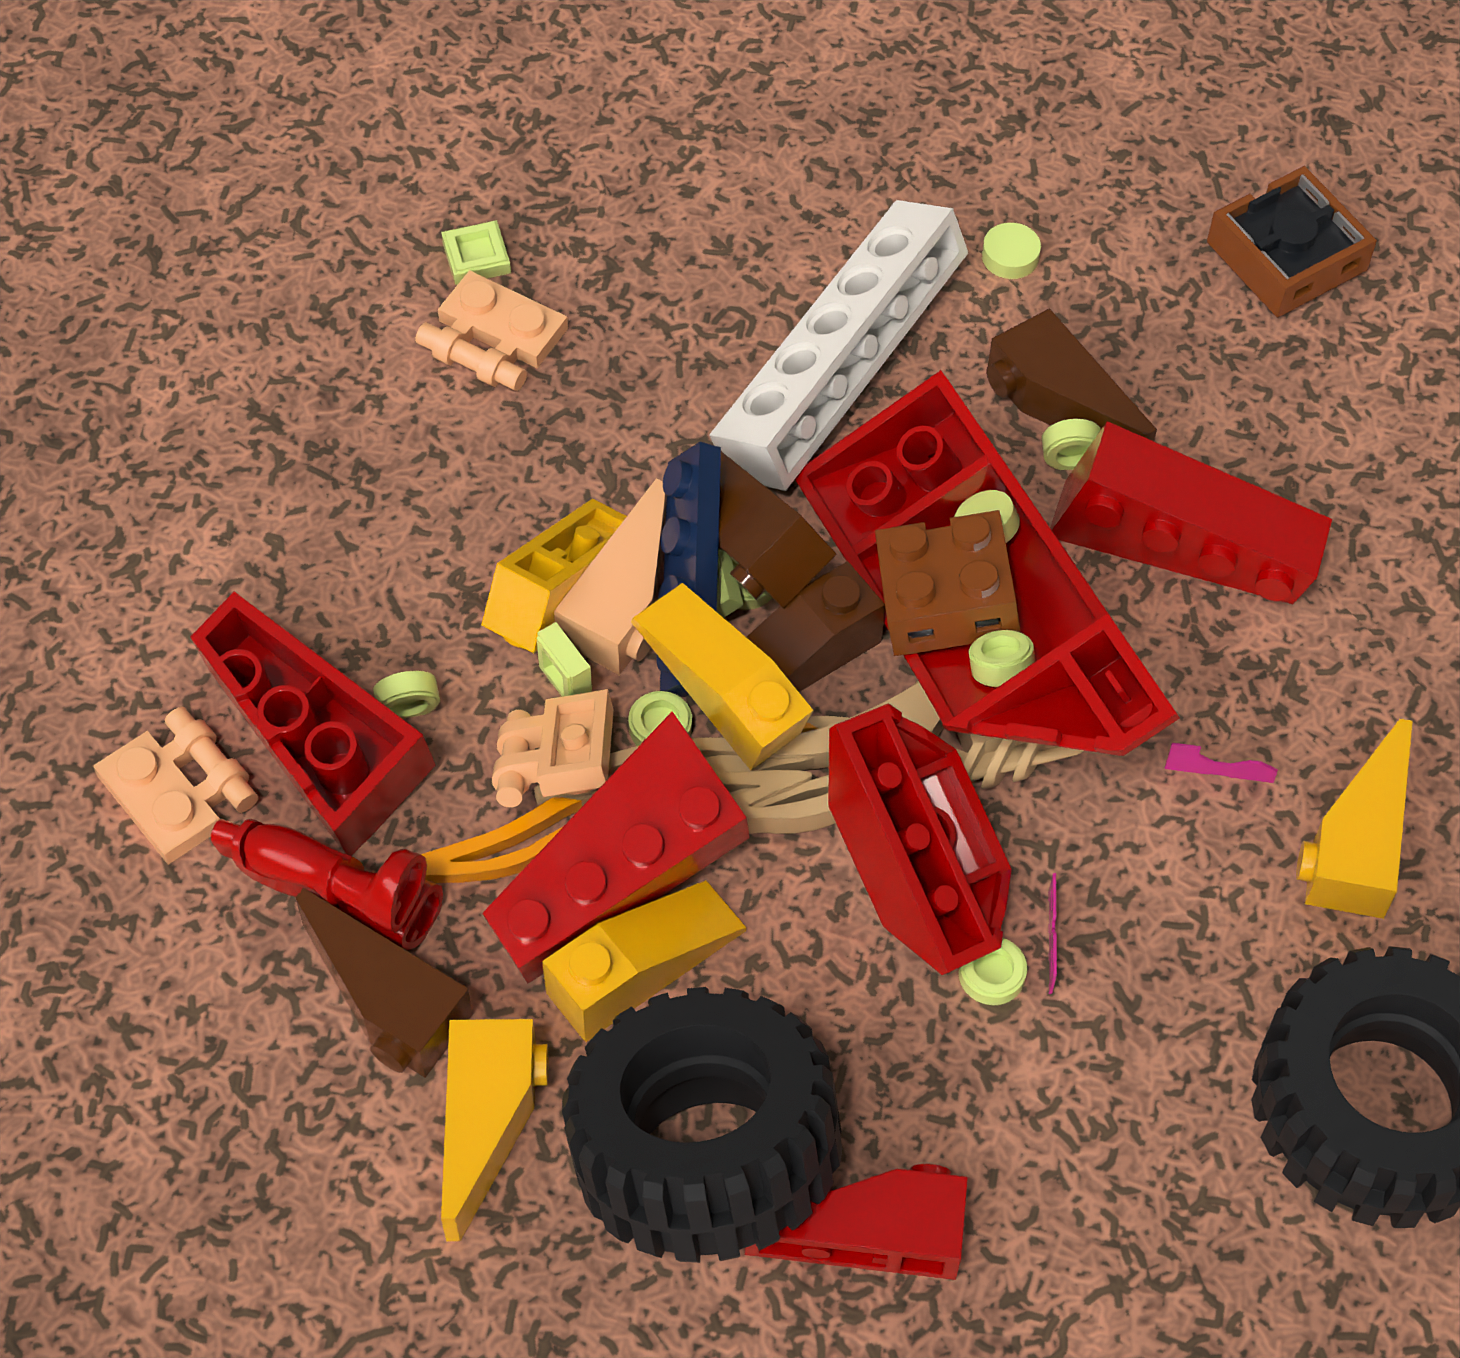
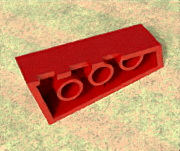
M1107 421L1066 479L1050 528L1058 540L1260 595L1267 600L1282 601L1293 605L1317 579L1332 519Z
M235 591L190 636L208 670L345 854L352 856L436 766L422 733Z
M671 711L482 914L528 984L544 974L542 963L544 959L597 923L657 900L749 839L747 817L673 711Z

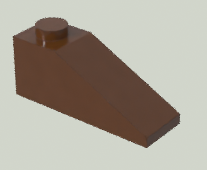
M1050 308L992 338L988 367L986 369L988 381L998 396L1002 398L1008 396L1022 413L1050 426L1063 420L1085 419L1096 423L1102 429L1108 421L1155 441L1157 429Z
M721 451L720 547L737 564L729 574L754 599L757 600L765 592L784 608L837 554L802 515Z
M847 561L806 585L784 608L780 606L746 638L769 656L797 691L800 692L881 643L885 604Z
M303 888L295 898L303 926L367 1039L372 1044L370 1051L381 1063L393 1071L403 1073L409 1067L426 1078L448 1048L449 1020H469L473 1015L469 989Z

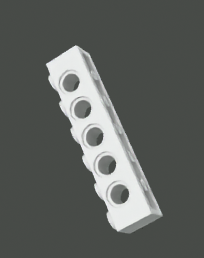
M896 200L709 434L714 446L721 447V451L764 486L786 491L967 256L968 250L953 208Z

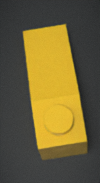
M592 498L499 561L496 565L481 625L502 636L509 644L518 648H524L534 654L538 651L537 632L555 623L554 610L627 516Z
M684 583L678 585L632 618L631 623L750 771L801 734L813 712L810 705L769 656Z
M1405 719L1397 721L1324 816L1314 841L1302 842L1297 862L1296 880L1307 881L1306 905L1384 919L1398 887L1413 721Z
M705 880L597 923L544 959L542 963L546 994L586 1043L601 1028L605 1030L612 1025L617 1015L630 1007L635 1009L746 932V926Z
M533 1019L449 1020L441 1221L446 1241H461L534 1110L535 1086H548V1044H536Z

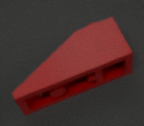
M917 1164L913 1165L910 1170L896 1168L829 1191L825 1199L819 1204L810 1201L812 1214L794 1231L786 1226L779 1231L780 1239L776 1243L760 1251L756 1244L746 1247L744 1255L956 1280L962 1254L968 1177L952 1175L951 1170L940 1165Z

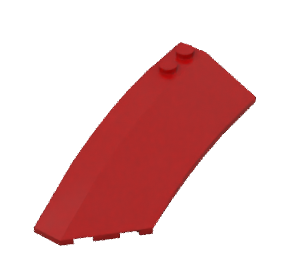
M942 370L807 463L795 478V481L845 560L852 565L884 604L875 530L925 522L926 530L951 526L950 518L955 516L959 506L976 493L997 490L1006 493L1011 498L1018 512L1020 525L1016 534L1006 543L1017 604L1020 633L1032 640L1035 662L999 687H992L979 683L972 676L969 649L972 644L904 655L942 721V726L947 731L1125 756L1180 719L1115 621ZM885 608V612H884V623H885L886 627L888 628L886 608Z

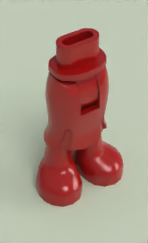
M220 819L215 823L211 832V841L218 852L225 857L233 859L240 871L251 879L293 897H296L305 888L405 950L416 948L424 941L440 913L443 901L442 886L425 879L427 871L426 858L413 851L400 849L392 852L377 873L365 871L363 864L358 859L331 849L314 838L286 826L263 824L254 819H247L241 825L225 819Z

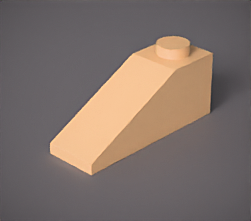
M657 478L554 610L555 622H557L580 654L618 675L623 672L632 658L641 661L651 649V646L631 621L634 616L656 602L658 596L663 555L661 534L666 524L667 495L663 491V482Z

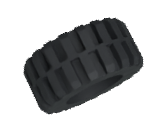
M1389 946L1385 955L1376 957L1374 949L1370 947L1350 950L1343 965L1338 958L1330 957L1314 966L1309 978H1299L1287 991L1281 1007L1277 1008L1253 1069L1252 1081L1257 1086L1251 1098L1254 1118L1259 1122L1268 1121L1261 1139L1270 1156L1274 1157L1283 1153L1288 1161L1282 1171L1284 1176L1296 1188H1299L1307 1181L1319 1191L1313 1202L1330 1212H1333L1337 1203L1354 1209L1352 1221L1373 1226L1380 1215H1389L1393 1228H1415L1424 1213L1427 1214L1429 1221L1438 1223L1454 1217L1460 1208V976L1447 969L1450 964L1449 960L1431 953L1426 961L1412 958V950L1410 948ZM1362 1041L1386 1042L1411 1051L1424 1060L1436 1072L1444 1084L1451 1103V1122L1436 1130L1416 1133L1396 1131L1372 1122L1360 1114L1341 1093L1331 1070V1054L1343 1046Z
M707 987L687 988V995L669 998L667 992L649 998V1006L641 1010L635 1011L633 1007L628 1008L614 1018V1027L611 1030L606 1031L601 1028L585 1046L587 1056L580 1055L574 1062L567 1077L569 1086L562 1098L564 1129L579 1187L582 1189L584 1201L593 1217L602 1220L605 1230L619 1241L629 1243L634 1238L636 1248L639 1251L662 1258L665 1251L675 1253L677 1261L700 1263L701 1255L718 1254L720 1261L739 1258L740 1249L756 1244L760 1251L776 1243L780 1239L779 1231L786 1226L794 1231L812 1214L810 1201L819 1204L825 1199L834 1183L832 1174L840 1166L842 1155L840 1137L842 1131L829 1056L822 1042L813 1037L812 1028L792 1012L785 1016L784 1006L770 999L760 996L757 1001L749 999V993L744 990L726 987L723 994H711ZM727 1103L743 1106L756 1112L739 1128L710 1140L674 1142L650 1135L656 1127L672 1115L698 1105Z

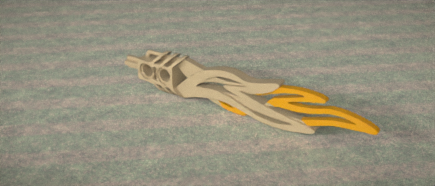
M916 681L913 686L893 698L860 713L863 714L889 703L902 712V717L923 726L936 736L944 728L942 721L919 681ZM810 716L799 736L751 771L725 738H691L747 817L749 834L801 833L817 830L836 823L828 807L829 775L812 780V773L802 770L829 767V728L850 718ZM957 732L963 751L955 748L972 784L975 780L983 778L982 790L997 786L1006 772L1014 771L1013 782L1024 780L1033 773L1038 764L1075 756L1084 751ZM639 746L610 753L608 778ZM538 784L534 788L538 807L520 818L488 833L421 854L426 858L427 863L425 879L435 883H463L498 879L520 873L562 827L526 848L488 860H475L513 847L567 816L578 812L599 788L577 795L566 793L543 797Z

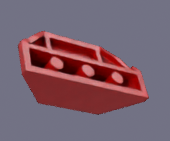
M889 703L829 728L828 807L883 927L941 975L1000 949L1003 938L1001 926L1007 908L1012 869L957 750L923 726L902 717V712Z

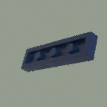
M698 442L668 462L663 477V491L667 495L666 524L661 534V549L665 553L664 582L659 592L660 599L678 585L684 583L716 612L721 447ZM657 655V667L661 671L660 691L671 692L679 697L688 696V692Z

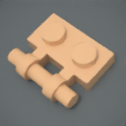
M469 270L438 308L439 322L448 326L440 329L427 322L423 323L416 334V343L432 350L433 358L451 366L455 361L477 372V379L493 387L500 383L512 390L519 391L525 383L527 371L514 365V363L518 359L538 368L568 330V317ZM475 338L493 348L485 351L471 344L470 341Z
M608 689L546 699L543 715L530 716L524 710H514L508 714L506 722L500 727L498 732L497 750L501 757L496 760L492 774V785L497 791L496 799L499 804L504 807L518 806L522 801L523 794L528 791L531 783L538 782L542 796L547 797L566 793L571 795L586 793L591 789L600 788L608 780L614 711Z
M178 707L166 716L165 724L175 737L173 741L164 747H161L147 730L93 765L97 777L168 865L211 837L215 823L220 820L211 808L228 799L239 813L251 809L258 801V795L247 783L249 774L236 759L226 758L215 744L216 734L204 720H195L185 707ZM194 759L207 774L206 780L195 787L180 771L181 767Z

